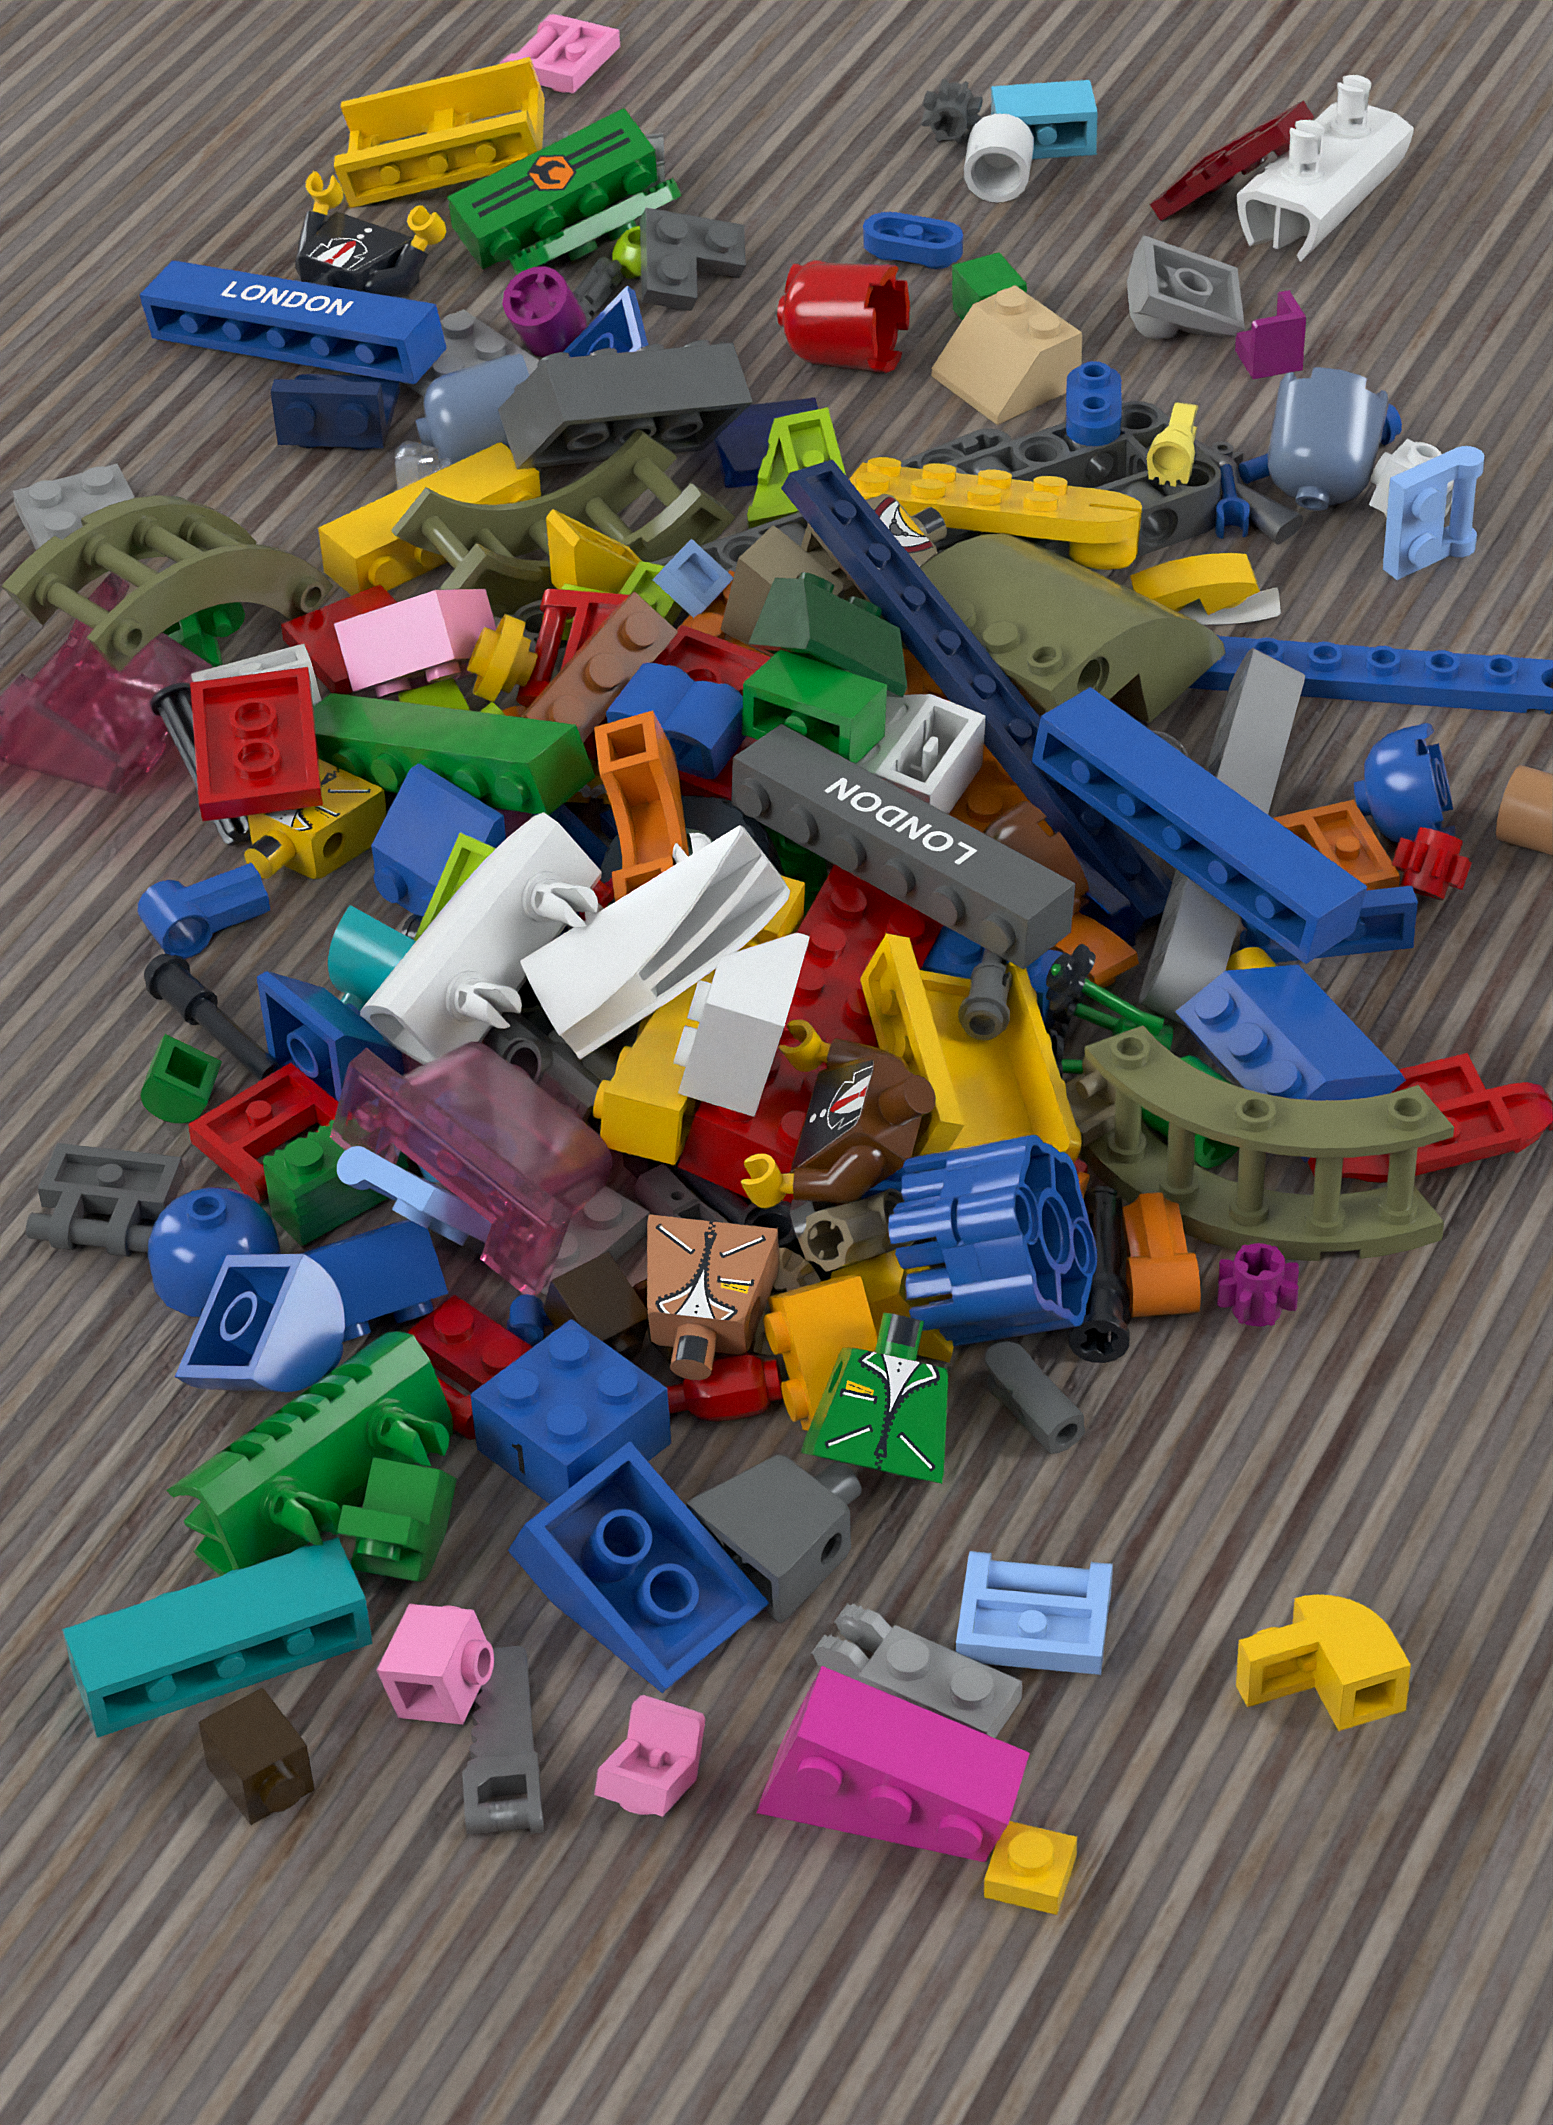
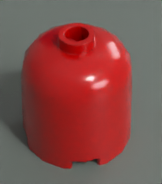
M821 263L807 266L799 271L789 285L786 295L781 296L777 307L778 323L781 327H784V334L791 350L804 361L816 365L882 373L894 370L902 357V351H894L898 330H908L910 323L908 284L906 280L896 279L895 276L899 270L898 266Z

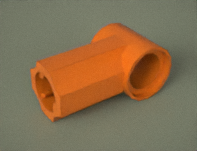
M1163 1193L1139 1194L1133 1203L1122 1207V1227L1128 1256L1126 1258V1284L1130 1290L1129 1312L1131 1318L1199 1313L1201 1293L1198 1262L1194 1252H1187L1179 1203L1169 1201Z

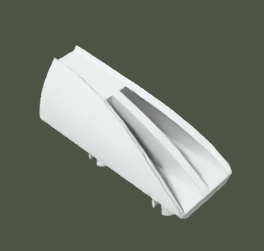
M545 813L532 817L504 840L463 883L360 1011V1016L366 1019L383 1036V1040L404 1054L445 1076L455 1079L492 1027L502 1029L510 1027L501 1014L503 1012H521L522 1004L518 991L528 978L520 960L558 938L567 924L577 928L587 926L576 912L597 913L598 901L593 888L601 879L602 871L557 821Z
M739 825L712 843L704 834L689 833L693 850L691 856L688 857L681 847L675 843L672 856L676 865L605 909L598 904L597 913L585 912L586 920L584 922L587 926L577 928L567 924L569 931L520 960L528 981L558 1035H561L576 1053L579 1060L584 1059L716 969L720 957L735 953L763 929L787 902L790 894L788 886L743 826Z

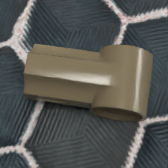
M889 1188L859 1201L821 1210L807 1216L805 1230L798 1238L805 1260L814 1261L827 1272L844 1266H851L897 1248L913 1244L915 1240L896 1244L890 1243L888 1230L889 1216L894 1214L893 1209L898 1203L905 1202L903 1195L896 1189Z

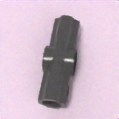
M503 1012L501 1016L510 1027L504 1029L492 1027L474 1052L498 1071L500 1083L506 1091L514 1095L529 1097L581 1142L597 1143L600 1140L601 1119L593 1116V1107L597 1090L602 1081L583 1066L582 1060H579L576 1053L567 1043L554 1042L520 1013Z

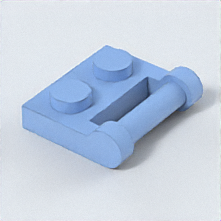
M1471 446L1457 447L1390 478L1383 570L1393 578L1399 580L1448 556L1466 557L1474 553L1477 533L1472 528L1476 481L1483 473L1485 458L1481 450ZM1454 480L1450 524L1444 528L1448 482Z
M350 1147L343 1152L337 1163V1174L343 1183L358 1190L370 1188L396 1201L392 1208L393 1211L427 1229H432L463 1246L470 1235L493 1247L505 1225L503 1221L438 1185L406 1171L363 1147Z
M970 1551L956 1639V1652L982 1664L1101 1675L1111 1597L1113 1564L1091 1562L1090 1569L995 1561L992 1560L991 1553Z

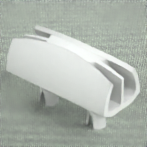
M1358 75L1344 76V83H1337V103L1331 104L1314 121H1296V129L1290 127V150L1278 156L1275 162L1269 163L1262 174L1256 175L1237 194L1238 214L1249 246L1266 243L1274 239L1273 248L1280 249L1302 236H1307L1303 247L1297 254L1301 262L1401 162L1409 148L1414 127L1396 113L1368 105L1371 82L1367 78Z

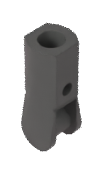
M664 1163L641 1174L635 1184L634 1194L637 1201L651 1215L728 1223L724 1217L703 1203Z
M1000 1341L988 1348L985 1354V1363L990 1372L988 1375V1389L991 1394L1013 1412V1415L1050 1454L1065 1451L1077 1443L1085 1434L1084 1415L1047 1375L1042 1374L1041 1369L1024 1348L1012 1341Z

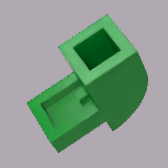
M373 1458L363 1508L343 1505L337 1533L355 1541L351 1560L352 1569L418 1582L426 1579L432 1570L445 1537L457 1478L440 1469Z

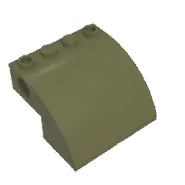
M1005 533L980 535L953 545L920 567L1040 718L1043 714L1091 687L1120 709L1150 723L1225 654L1224 643L1213 631L1199 622L1022 537ZM902 641V648L909 650Z

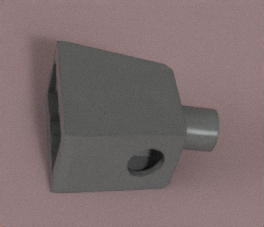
M775 1455L692 1498L686 1503V1507L767 1599L769 1604L763 1610L781 1624L799 1608L847 1557L851 1548L850 1510L847 1505L858 1498L862 1490L854 1472L842 1462H834L813 1477L789 1457Z

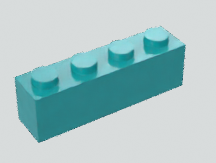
M336 1537L324 1541V1545L304 1546L289 1554L244 1569H235L223 1576L175 1592H167L154 1599L106 1615H98L83 1623L62 1629L72 1674L96 1737L99 1738L373 1644L366 1598L339 1538Z

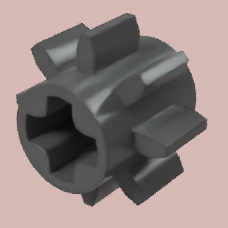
M942 79L938 94L933 91L925 93L922 105L927 110L924 111L921 125L931 127L936 135V141L939 142L942 139L955 140L958 144H962L966 129L972 131L974 125L982 119L977 113L980 112L983 98L973 97L972 92L968 88L969 82L965 81L962 84L949 83L946 79Z

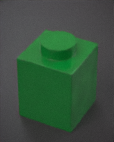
M1000 252L952 265V309L963 321L973 304L1014 285L1027 293V283Z

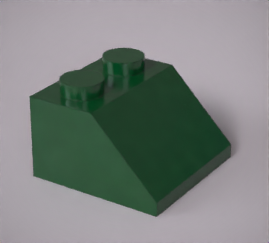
M801 572L799 579L774 578L748 643L749 645L771 656L781 649L887 684V696L904 697L907 689V679L900 628L880 618L883 611L880 607L856 597H849L848 601L832 594L835 587L833 583L811 573Z

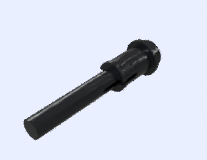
M161 954L149 962L144 971V980L146 982V989L153 998L166 1000L190 1025H202L260 1081L282 1068L277 1061L217 1007V996L190 973V965L183 957Z

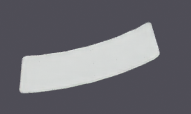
M1278 588L1260 591L1248 597L1236 607L1221 609L1210 615H1207L1200 599L1188 603L1183 609L1178 611L1203 625L1247 623L1273 618L1281 614Z

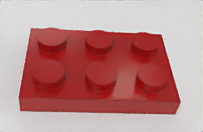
M308 667L190 682L198 800L202 822L323 805L312 687Z

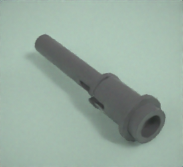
M986 948L984 949L982 963L974 967L971 973L968 997L962 1001L958 1010V1019L965 1032L970 1037L983 1041L991 1040L1006 1030L1010 1021V1010L1006 1002L1012 985V975L1010 972L1006 973L1008 960Z

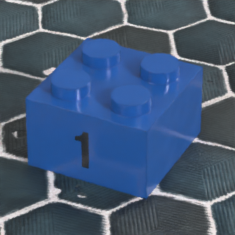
M572 1319L568 1320L470 1394L477 1450L549 1504L629 1441L647 1461H650L671 1444L667 1388Z

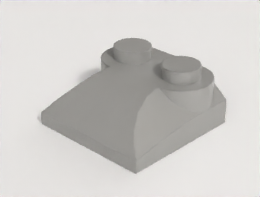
M1145 235L1142 236L1134 251L1127 278L1130 316L1135 323L1136 329L1142 335L1155 340L1174 337L1178 330L1192 334L1226 338L1236 337L1237 332L1244 331L1245 325L1238 269L1236 267Z

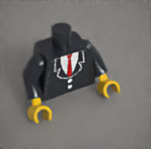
M313 172L306 180V189L314 200V206L312 211H306L295 260V268L301 277V282L403 298L408 295L412 287L420 282L419 273L429 255L424 252L427 245H435L445 237L446 226L436 212L430 215L423 205L414 207L407 218L408 226L416 234L414 238L338 211L330 217L327 216L328 210L337 207L343 200L342 188L334 175H332L328 188L322 191L323 180L318 172Z

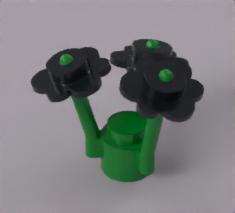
M1084 944L1078 945L1072 955L1067 953L1060 955L1050 967L1046 977V985L1049 987L1046 999L1050 1001V1009L1054 1011L1052 1020L1062 1023L1058 1035L1056 1029L1047 1030L1051 1038L1052 1051L1061 1079L1063 1078V1073H1083V1060L1063 1059V1041L1071 1028L1075 1016L1112 1031V1036L1144 1026L1158 1042L1170 1051L1173 1040V1028L1164 1024V1018L1143 1012L1090 981V977L1087 975L1093 968L1096 956ZM1084 995L1123 1017L1118 1019L1081 1004Z

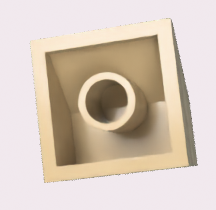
M1014 285L972 305L932 366V377L988 419L999 425L1066 393L1068 374L1082 363V332Z

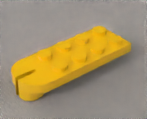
M876 457L869 459L868 463L862 462L849 479L865 500L882 494L892 495L910 516L927 507H932L940 513L947 528L1068 541L1070 557L1077 564L1101 570L1122 569L1128 567L1135 560L1136 555H1138L1142 505L1135 498L1122 493L1067 486L1068 481L1066 479L1055 476H1040L1034 478V482L1014 480L1012 479V474L1001 470H983L978 475L956 473L954 466L939 463L924 465L923 469L901 467V461L887 457Z

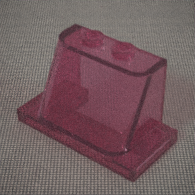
M111 572L88 599L110 612L125 598L130 584ZM76 619L66 642L31 680L21 673L1 695L0 768L7 763L117 794L139 768L148 773L166 748L167 744L163 740L170 733L162 717L152 712L149 706L152 697L169 685L181 682L190 684V682H193L192 673L210 669L212 665L162 632L140 650L121 672H118L108 664L86 638L93 629Z
M475 1041L467 1042L402 1076L366 1048L348 1065L330 1138L345 1150L350 1147L360 1146L393 1164L397 1163L400 1150L492 1224L481 1260L521 1293L534 1296L540 1293L549 1283L571 1218L606 1186L613 1165L611 1153L603 1139L583 1122L574 1109L560 1104L533 1083L531 1077L522 1068L508 1063L491 1048Z

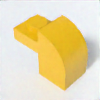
M1307 1595L1294 1598L1292 1624L1280 1628H1265L1253 1636L1239 1640L1236 1687L1247 1708L1315 1687L1338 1731L1406 1711L1411 1664L1389 1626L1368 1607L1339 1596Z

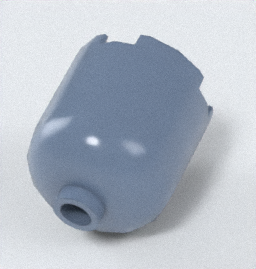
M521 353L512 356L508 354L435 379L427 388L424 396L425 417L415 420L423 450L435 449L440 463L446 468L499 442L510 448L498 409L514 393L515 386L525 381L529 376L523 355Z
M1316 367L1313 368L1311 378L1296 379L1297 377L1294 373L1290 372L1280 381L1268 450V469L1274 484L1285 494L1296 499L1295 502L1299 506L1309 510L1320 511L1327 509L1329 505H1337L1354 500L1367 487L1372 476L1389 400L1388 394L1383 390L1374 394L1365 389L1367 378L1339 369Z

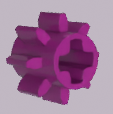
M1262 1243L1242 1245L1241 1249L1236 1253L1234 1261L1221 1259L1219 1262L1217 1304L1219 1307H1231L1233 1315L1240 1324L1258 1327L1275 1325V1321L1280 1317L1282 1309L1287 1311H1296L1299 1265L1294 1262L1285 1263V1258L1278 1250V1247Z

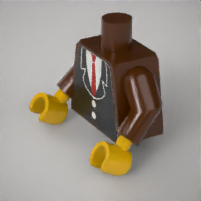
M802 1019L793 1020L786 1027L793 1037L802 1042V1044L791 1048L779 1045L780 1051L798 1071L809 1072L816 1069L822 1062L827 1063V1069L818 1072L790 1173L781 1174L771 1156L756 1154L747 1158L744 1163L752 1179H744L741 1181V1184L750 1200L762 1208H769L778 1204L786 1194H793L795 1201L830 1202L835 1206L848 1204L860 1199L865 1192L903 1167L906 1159L911 1158L922 1116L932 1111L935 1106V1092L931 1084L924 1077L909 1072L907 1063L901 1057L874 1046L835 1038L832 1044L825 1043L807 1021Z

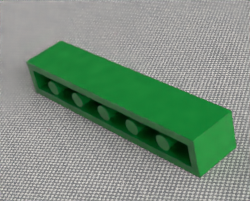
M330 693L313 706L318 759L375 784L386 792L398 793L409 770L420 763L489 807L550 815L595 778L576 724Z

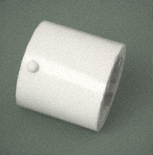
M992 114L983 117L974 125L969 136L964 165V179L969 190L977 197L989 202H1006L1018 198L1024 191L1029 181L1034 137L1029 127L1021 119L1009 114Z

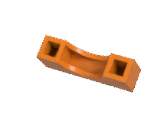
M653 710L594 727L599 772L612 807L622 852V869L612 872L615 902L676 865L672 856L675 843L689 857L676 754Z

